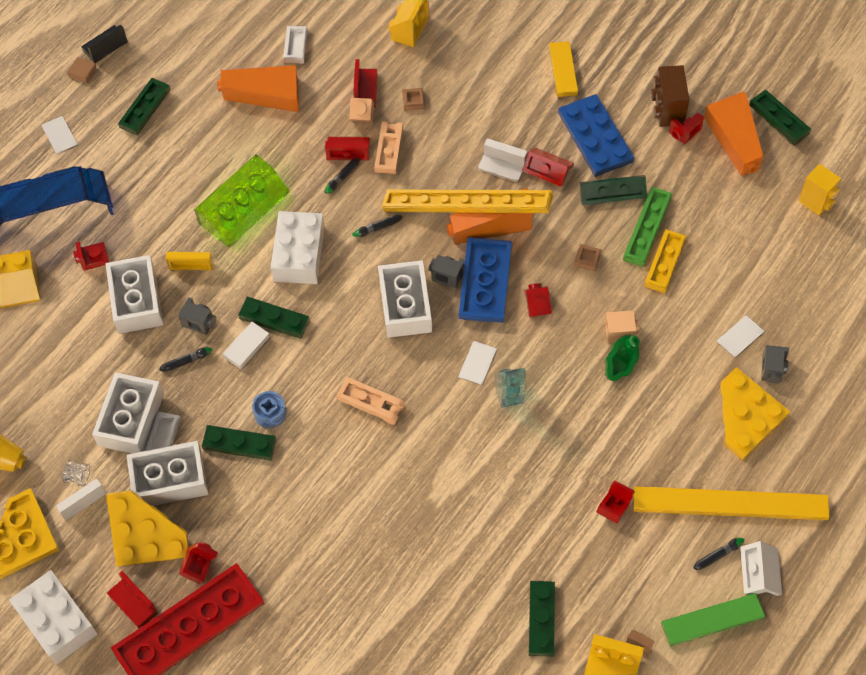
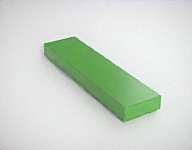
M651 187L623 256V261L642 267L645 266L672 198V193Z
M754 593L663 620L661 625L671 647L764 619L765 615L757 595Z

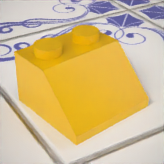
M404 0L403 4H399L396 17L390 21L388 28L391 32L392 41L411 47L415 46L429 19V0Z
M26 250L0 255V308L40 301L37 264L31 251Z

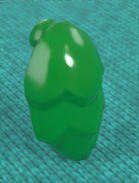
M625 335L611 345V350L604 359L607 380L616 381L623 376L630 375L639 359L640 340L637 336Z

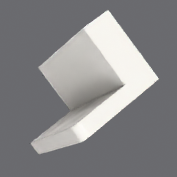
M487 138L484 144V155L478 170L518 183L523 173L522 168L527 157V151Z
M762 541L740 547L744 594L751 595L768 592L776 596L782 595L778 549Z

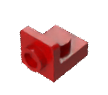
M697 112L692 118H687L683 124L674 118L671 120L669 133L674 139L687 144L702 130L704 116Z
M80 241L75 242L77 250L73 251L76 264H81L83 271L105 266L106 263H109L104 242L85 247L81 246Z

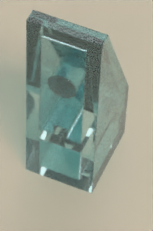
M525 368L503 369L495 373V387L501 408L524 403Z

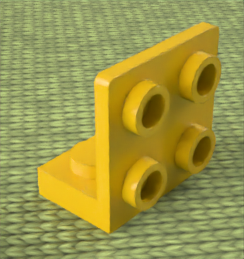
M594 634L584 675H637L644 647Z

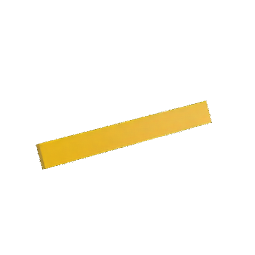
M387 189L382 209L384 212L549 213L553 193L551 190Z
M634 486L633 489L635 491L633 496V512L827 521L829 519L828 495Z

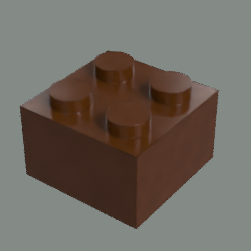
M684 65L658 67L657 76H653L654 89H651V99L656 103V106H654V118L658 119L659 127L670 126L671 120L674 118L683 124L686 120L690 101Z

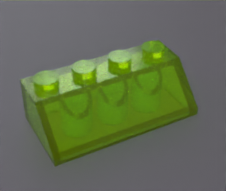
M255 154L200 203L194 211L198 224L229 248L290 191L273 167Z

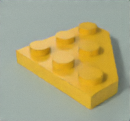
M737 367L721 381L720 392L722 395L725 446L743 461L789 416L790 411Z
M31 488L9 498L5 505L6 510L0 521V580L60 551Z
M133 490L106 494L116 567L185 558L189 548L188 535L185 529L177 526L165 514L141 499Z

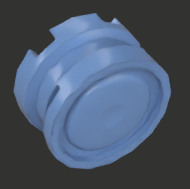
M265 391L255 397L252 403V410L257 423L265 428H275L281 425L286 417V407L282 396L277 392Z

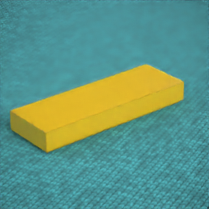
M570 41L549 43L557 97L578 96Z
M665 229L644 287L666 293L686 241V235Z

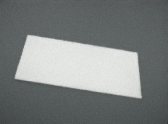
M63 116L41 125L56 154L78 145Z
M746 315L721 336L717 342L736 357L758 338L764 330Z
M473 341L458 377L482 385L497 348Z

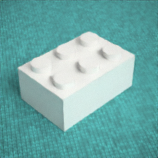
M278 212L270 268L273 282L318 284L325 229L323 213Z
M146 255L106 263L113 322L118 334L163 326L155 267L151 256Z
M423 260L378 266L387 338L432 332V319Z
M115 372L92 433L99 447L131 454L145 450L164 396L159 381Z
M198 441L127 455L131 490L137 493L149 505L157 506L209 495L203 455Z
M52 570L9 599L55 665L98 635Z

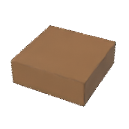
M77 57L67 73L69 77L87 83L97 67L95 63Z
M423 88L402 89L404 111L425 109Z
M580 244L574 266L596 271L602 249Z
M631 630L626 643L644 647L643 654L649 656L654 640L635 630Z

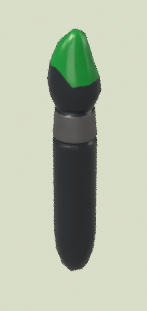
M360 158L351 160L333 180L329 181L324 193L329 194L333 192L337 185L358 166Z
M400 214L392 215L366 227L362 226L353 232L352 235L354 237H364L368 233L396 224L402 220L403 216Z
M210 347L200 348L196 352L164 363L160 366L159 370L167 372L197 359H203L213 349Z
M739 537L730 540L728 544L698 560L694 564L693 569L701 570L730 552L736 551L745 542L744 538Z

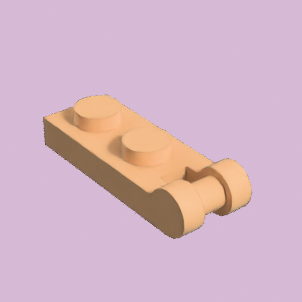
M382 121L374 167L375 173L396 174L404 128L403 123L389 124L388 121Z
M346 377L336 395L337 400L377 416L392 425L396 423L398 419L397 414L405 406V402L401 399L349 377ZM385 404L391 406L389 411L383 409Z

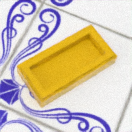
M166 252L165 259L169 270H213L214 263L211 252Z

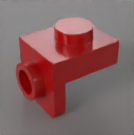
M542 283L529 284V289L523 290L526 295L528 316L552 314L548 287H542Z
M614 480L607 495L598 506L596 513L618 524L629 508L635 491Z
M200 542L192 545L187 549L179 575L198 584L203 583L211 560L217 557L218 552L206 543Z

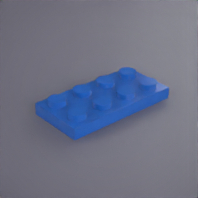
M597 94L558 108L559 116L595 177L634 163V156Z
M468 237L458 319L504 323L512 241Z

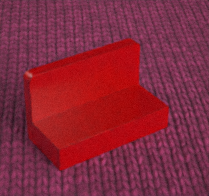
M355 59L354 98L372 99L374 101V108H376L377 69H361L360 59Z
M328 137L327 141H325L326 160H353L354 158L369 160V137Z
M534 148L528 151L522 171L561 187L565 182L569 169L573 168L574 163L541 149Z
M121 571L118 573L121 581L111 588L107 595L139 629L155 617L158 612L145 594Z

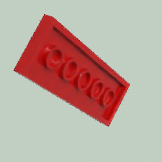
M236 563L113 645L111 650L127 675H161L265 603Z

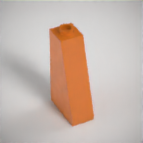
M296 65L221 70V79H217L218 92L222 91L224 100L299 112Z
M743 91L707 105L704 119L740 175L752 174L758 171L762 164L763 152L746 93Z
M456 212L450 215V224H446L449 237H453L454 244L456 245L466 243L468 237L487 239L532 230L533 213Z

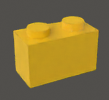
M819 164L806 177L799 202L818 216L825 210L829 211L836 202L834 198L840 191L839 184L841 178L822 164Z

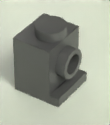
M437 255L436 259L433 258L429 265L432 281L457 289L464 273V259L460 258L458 262L451 257Z
M188 297L178 315L182 327L204 335L208 333L210 328L214 327L217 319L215 315H212L209 307L203 304H194L193 299Z
M765 346L762 355L761 380L774 384L782 381V375L787 374L788 360L786 359L789 347Z

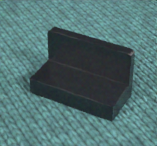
M113 25L82 45L81 48L90 60L96 63L128 41L123 26L118 25L116 27Z

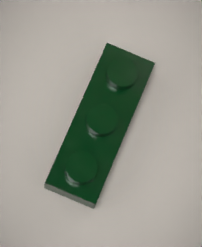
M151 78L118 122L119 128L138 136L170 92V86Z
M766 89L750 100L749 106L794 145L810 134L811 128Z
M645 175L579 182L582 205L647 198Z
M248 296L238 314L241 320L253 322L256 325L302 339L310 322V318L307 315Z
M207 425L202 449L271 461L276 444V436Z
M530 581L529 656L554 657L555 582Z

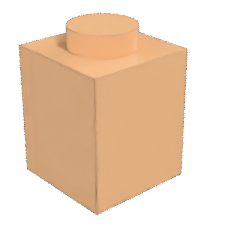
M350 98V121L373 123L374 101L365 98Z
M634 311L606 312L605 330L607 343H614L625 335L632 336L639 333V319H635Z

